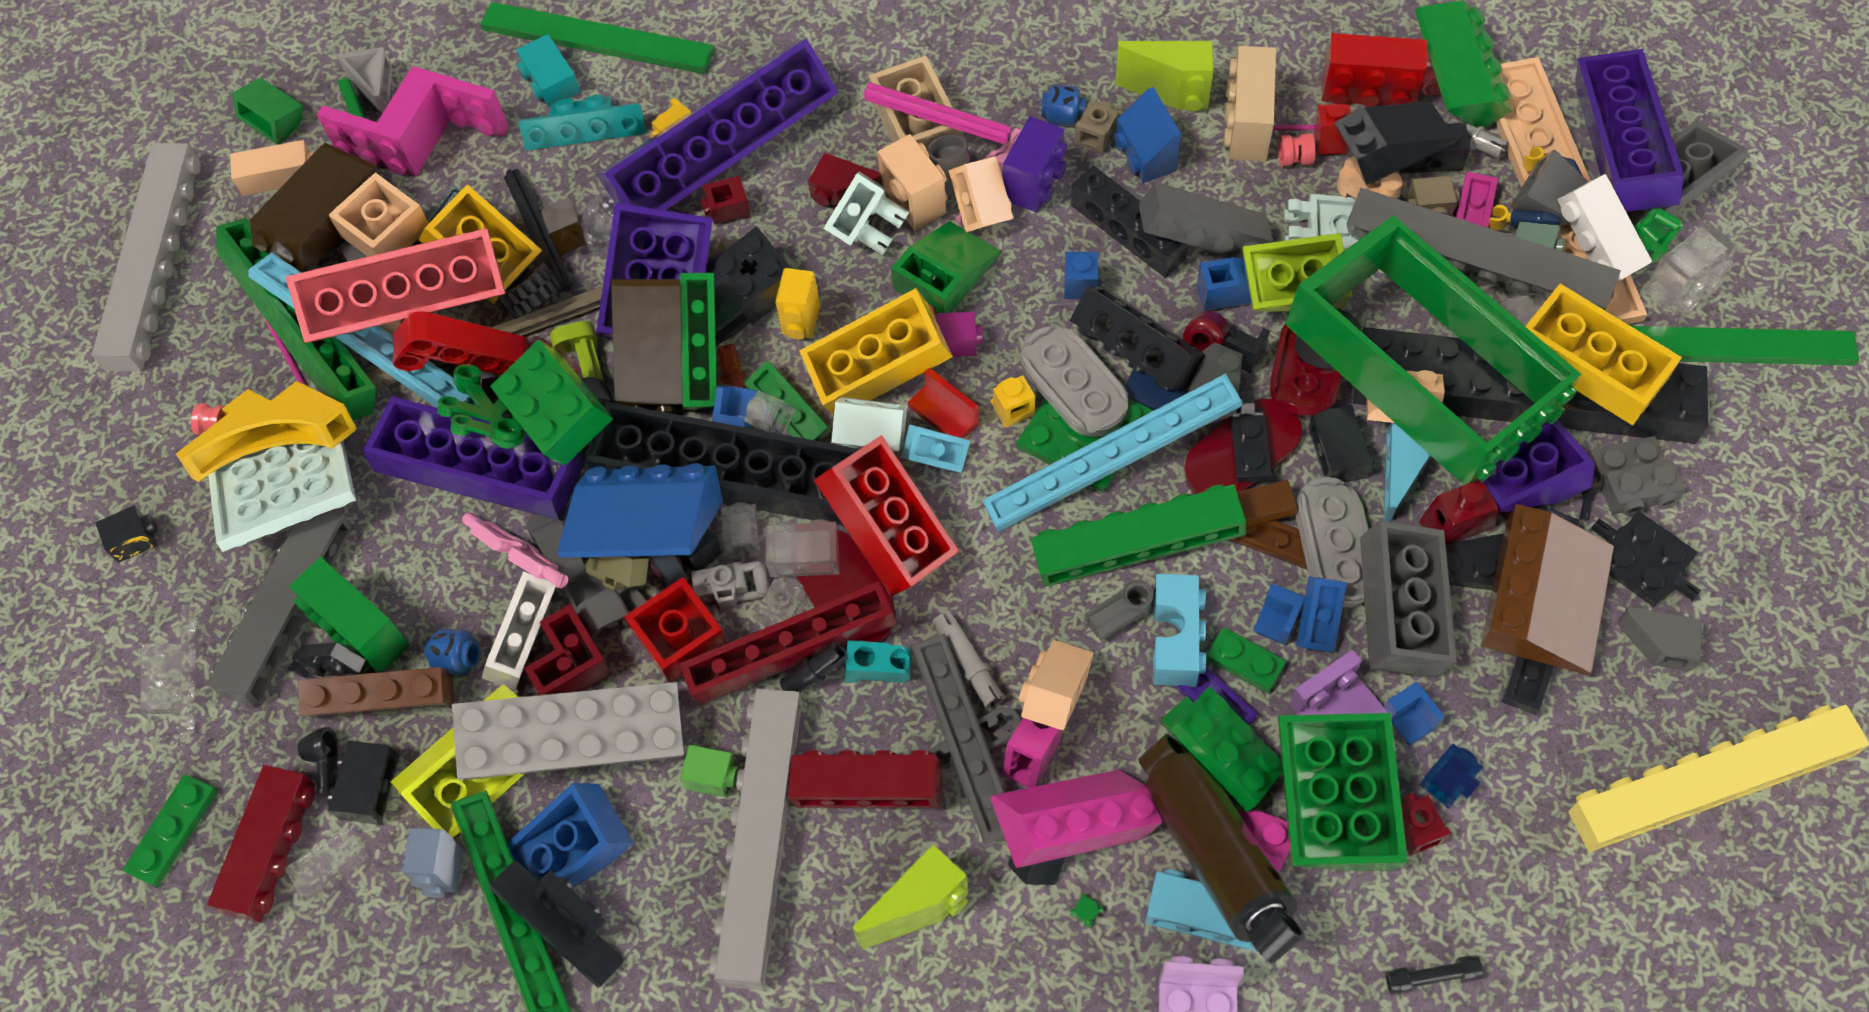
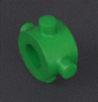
M1082 894L1081 900L1076 904V908L1070 909L1071 916H1076L1079 921L1085 923L1087 928L1093 926L1092 922L1097 918L1098 913H1103V906L1097 905L1093 899L1088 897V894Z

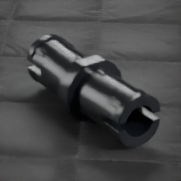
M833 641L814 657L808 656L802 661V665L780 680L782 690L795 691L800 694L811 684H819L826 678L825 674L848 660L845 648L842 645L838 646V642Z

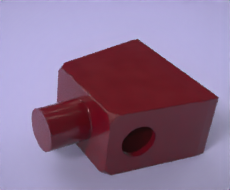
M1477 480L1438 495L1420 518L1419 523L1421 527L1444 530L1445 544L1458 542L1493 529L1495 527L1498 507L1484 482Z

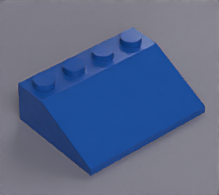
M695 463L685 467L658 465L653 468L626 466L621 469L595 467L587 470L574 488L557 551L559 558L691 555L723 504L716 467L702 466Z

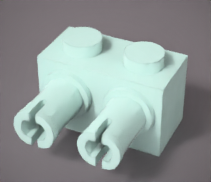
M859 171L823 229L850 246L854 241L857 243L859 240L882 256L887 249L884 245L889 246L893 238L888 237L869 225L868 217L870 214L874 215L876 213L899 229L903 220L895 214L905 219L910 211L905 210L886 198V193L884 192L886 188Z
M841 397L835 402L832 443H840L842 446L861 449V446H866L882 435L893 452L894 450L899 451L904 445L908 405Z

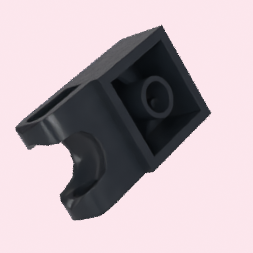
M757 226L706 265L705 273H714L715 347L731 338L749 323L754 324L776 307L775 301L783 270L785 268L791 269Z

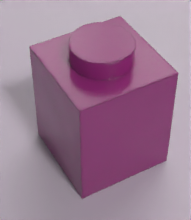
M975 312L936 313V322L952 356H977L976 344H983L982 324H976Z

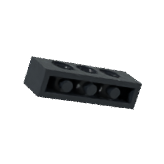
M1093 165L1072 184L1071 206L1166 278L1186 259L1188 244L1144 232L1139 209L1141 201Z
M1087 286L1069 320L1079 327L1078 332L1090 339L1096 338L1104 344V350L1115 356H1123L1130 361L1128 365L1132 369L1143 374L1148 373L1155 378L1154 383L1167 391L1187 388L1205 356L1203 352L1103 286ZM1109 316L1112 319V328L1110 330L1107 327V318ZM1134 333H1136L1138 336V344L1136 348L1132 343V336ZM1160 349L1164 353V362L1162 365L1158 361V352L1160 351Z

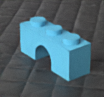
M1156 574L1154 622L1171 623L1179 629L1180 633L1173 637L1155 638L1153 685H1188L1189 687H1196L1199 674H1205L1206 653L1199 652V642H1205L1206 622L1199 620V610H1205L1206 593L1205 589H1199V576Z

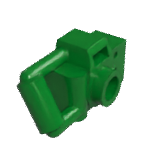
M1661 208L1650 210L1646 217L1634 227L1652 260L1650 264L1658 262L1669 251L1667 246L1683 228L1681 219Z

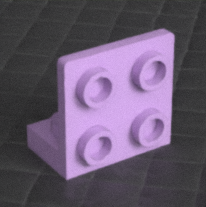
M1183 956L1172 957L1171 962H1164L1159 976L1158 1012H1237V987L1244 976V967L1234 966V961L1227 959H1213L1210 961V964H1195V959Z

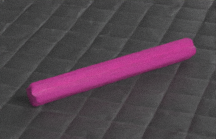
M872 82L867 84L864 91V99L866 101L998 143L1007 144L1012 134V128L1008 125Z

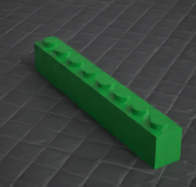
M243 218L216 226L217 255L319 392L343 403L353 421L374 414L376 387L342 342L336 337L305 343L295 309L249 278L248 270L269 254L252 246L250 222L248 219Z

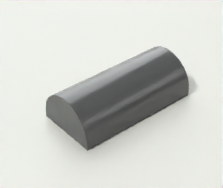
M1697 121L1693 122L1672 138L1684 173L1680 205L1658 208L1673 215L1739 167L1747 158L1748 148ZM1657 208L1627 211L1626 213L1635 227L1639 221L1646 217L1650 210Z

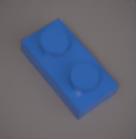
M1313 576L1308 577L1296 646L1304 649L1335 652L1347 582Z

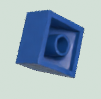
M1152 87L1147 89L1117 119V131L1114 133V141L1119 151L1124 150L1129 170L1133 175H1138L1142 184L1177 170L1181 133L1155 88Z

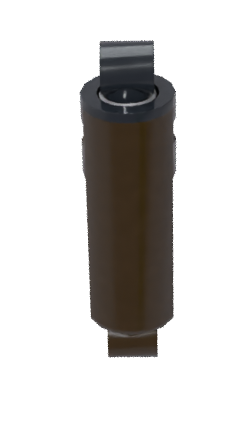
M1165 734L1138 758L1141 767L1149 776L1145 786L1148 788L1162 820L1234 936L1239 941L1251 942L1264 959L1270 963H1275L1305 937L1301 927L1292 917L1297 909V901L1219 782L1192 753H1187L1176 739L1169 734Z

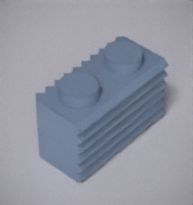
M410 828L407 831L410 836L406 838L408 844L404 846L407 851L403 853L406 858L402 860L404 866L400 869L411 879V885L421 888L422 895L427 897L441 898L444 897L445 892H457L463 848L447 834L448 832H445L446 830Z

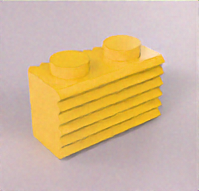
M785 268L775 301L779 314L778 317H780L782 334L795 340H801L804 337L812 338L815 326L817 325V315H819V309H821L815 274L812 271Z

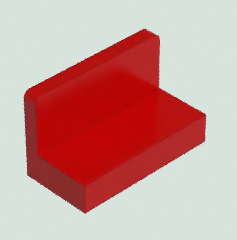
M929 368L924 373L925 385L908 401V408L938 432L965 439L979 425L978 405Z

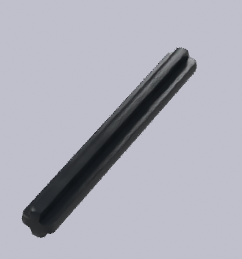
M519 169L507 170L504 180L534 244L542 250L539 255L543 263L548 266L561 283L556 291L559 293L570 291L573 285L571 276L548 233L545 221L522 172Z

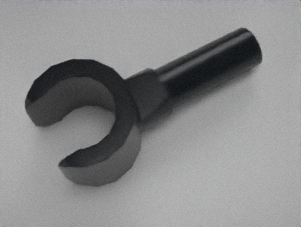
M1600 474L1596 483H1592L1591 488L1581 492L1583 494L1579 516L1581 520H1588L1593 497L1598 494L1604 482L1602 474Z

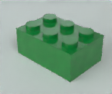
M539 339L490 386L540 451L564 466L613 420L612 416L562 355Z
M319 557L288 586L297 596L293 602L315 626L327 633V636L334 643H339L365 660L362 666L364 671L371 667L377 673L383 672L411 646L392 621L322 557Z

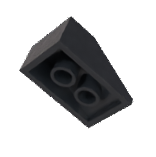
M1431 101L1364 107L1334 122L1343 148L1366 186L1457 142L1455 136Z

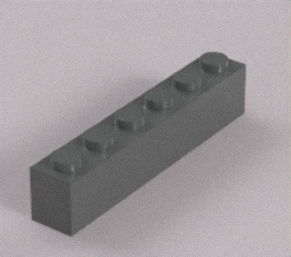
M330 510L314 516L310 520L293 524V528L286 541L282 542L279 546L277 557L270 570L263 575L260 588L253 601L247 604L244 610V617L237 630L229 636L227 648L221 659L210 671L207 684L220 696L257 708L306 617L305 613L293 602L297 596L288 586L319 557H322L331 567L334 565L353 529V526L343 513Z

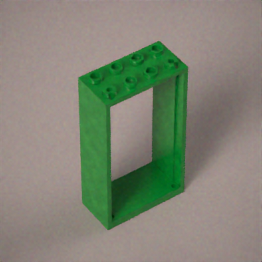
M1394 215L1301 282L1297 288L1285 323L1287 327L1463 485L1473 483L1477 479L1481 482L1486 480L1496 469L1497 466L1495 464L1500 460L1504 462L1509 461L1520 449V446H1518L1524 440L1530 443L1540 434L1543 424L1546 422L1549 424L1556 422L1566 410L1563 406L1576 394L1577 389L1574 386L1582 375ZM1380 269L1535 404L1486 442L1332 305Z

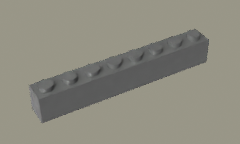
M1360 188L1346 223L1348 232L1352 233L1351 237L1360 240L1394 215L1463 274L1467 270L1478 274V279L1487 283L1497 284L1498 281L1510 284L1511 290L1525 295H1529L1532 291L1544 295L1543 300L1545 301L1557 286L1562 284L1603 310H1606L1621 270L1364 188Z

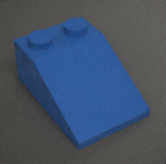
M572 783L514 836L507 845L513 861H518L537 880L540 881L551 870L557 877L561 876L567 879L574 888L609 866L634 842L600 784Z

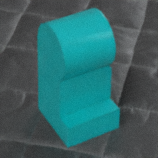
M848 640L846 651L848 660L845 663L844 683H858L859 680L884 681L888 683L909 681L911 678L912 651L908 647L889 645L890 643Z

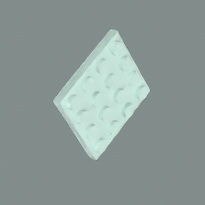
M344 440L333 449L313 444H289L263 449L236 459L208 475L216 543L222 552L234 547L243 546L249 541L268 534H274L283 528L301 521L310 520L314 516L335 508H341L350 502L356 501Z

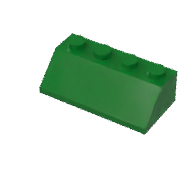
M1463 0L1420 6L1415 9L1423 39L1427 40V51L1446 110L1476 128L1479 126L1486 128L1513 111L1509 101L1511 92L1502 81L1500 73L1503 72L1500 62L1494 57L1492 51L1494 43L1490 35L1485 31L1483 23L1486 20L1482 11L1477 6L1472 7Z

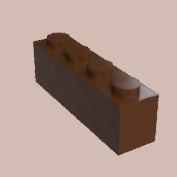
M436 667L298 680L299 716L315 718L449 706L454 704L453 675L446 668Z

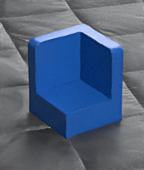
M729 385L717 386L712 421L753 429L758 392L752 389Z
M1271 584L1253 631L1256 634L1286 645L1305 597Z
M1418 682L1390 698L1384 706L1385 710L1391 713L1393 727L1408 745H1412L1438 728L1444 718L1443 713Z

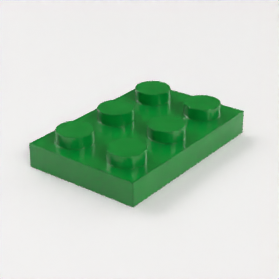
M1211 686L1197 697L1169 729L1247 812L1259 803L1283 772L1282 761L1278 758L1277 754L1255 734L1251 727L1234 712Z

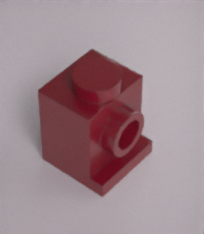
M740 176L703 185L706 198L701 199L705 217L712 216L714 225L745 217V219L751 218Z
M1411 793L1400 798L1405 844L1409 856L1443 844L1447 840L1451 832L1448 827L1445 828L1429 795L1419 798L1417 793ZM1420 813L1425 823L1417 822L1414 814Z

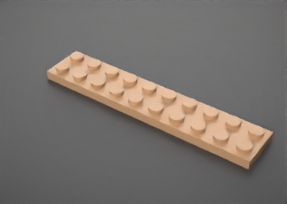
M1539 57L1502 63L1503 72L1500 75L1502 81L1511 92L1509 101L1513 111L1495 123L1501 138L1509 141L1506 151L1521 188L1531 173L1523 167L1524 156H1530V149L1535 146H1540L1544 150V155L1555 149L1563 157L1574 159L1583 177L1588 182L1591 181ZM1568 222L1560 228L1562 238L1567 240L1565 253L1589 260L1585 251L1578 245L1577 236ZM1631 275L1617 281L1605 310L1626 324L1643 322L1647 316Z

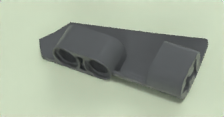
M563 511L560 520L532 514L526 529L539 553L559 566L558 571L568 576V583L563 587V590L593 642H601L629 627L624 616L646 602V599L635 587L612 590L604 586L602 580L586 573L585 564L589 557L559 558L557 551L568 511Z

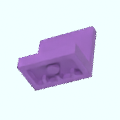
M1353 650L1295 688L1289 703L1298 715L1388 713L1356 674L1362 660Z

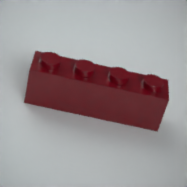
M808 750L803 755H792L788 798L796 808L940 809L942 765L937 755H933L932 752L926 750L911 751V755H897L890 750H878L875 752V755H861V753L853 750L840 751L839 755H825L821 751Z
M268 765L262 766L207 902L208 907L223 915L261 923L264 914L270 912L274 903L273 891L278 878L284 876L288 867L287 855L292 843H295L300 837L302 831L301 819L305 809L312 805L315 798V783L305 774Z

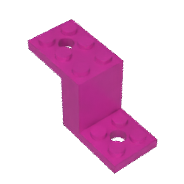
M415 66L411 67L377 122L323 105L317 113L324 132L328 135L334 147L376 166L387 167L398 175L406 173L415 177L450 121L459 127L469 126L476 128L485 135L495 134L504 137L509 129L495 90Z

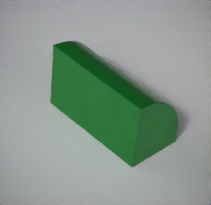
M261 77L232 92L235 116L276 145L281 144L300 124L303 105Z

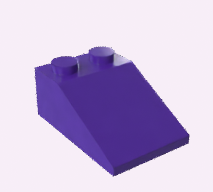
M1559 420L1553 424L1548 422L1541 426L1543 427L1542 431L1533 441L1527 443L1524 440L1518 445L1520 449L1507 462L1503 460L1497 462L1494 472L1483 481L1501 512L1513 510L1516 504L1535 507L1562 502L1592 487L1595 462Z

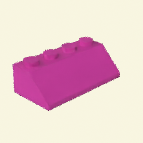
M1120 769L1001 793L990 798L1016 868L1144 839L1162 823L1148 788Z

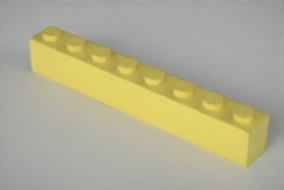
M1847 704L1833 710L1830 705H1826L1808 714L1810 718L1799 721L1797 717H1792L1775 726L1777 730L1766 733L1764 729L1751 732L1742 738L1744 742L1735 745L1731 741L1720 743L1709 750L1711 753L1699 757L1698 753L1689 754L1677 760V766L1666 769L1664 765L1653 767L1643 773L1644 778L1632 781L1630 777L1622 778L1609 785L1610 790L1602 793H1598L1597 789L1586 791L1575 798L1577 802L1568 812L1587 850L1592 852L1854 757L1869 746V741Z

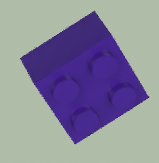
M1029 116L1003 162V183L1007 197L1012 204L1038 213L1043 203L1048 204L1054 190L1052 185L1056 179H1062L1067 165L1066 162H1063L1067 150V143L1064 142V128Z

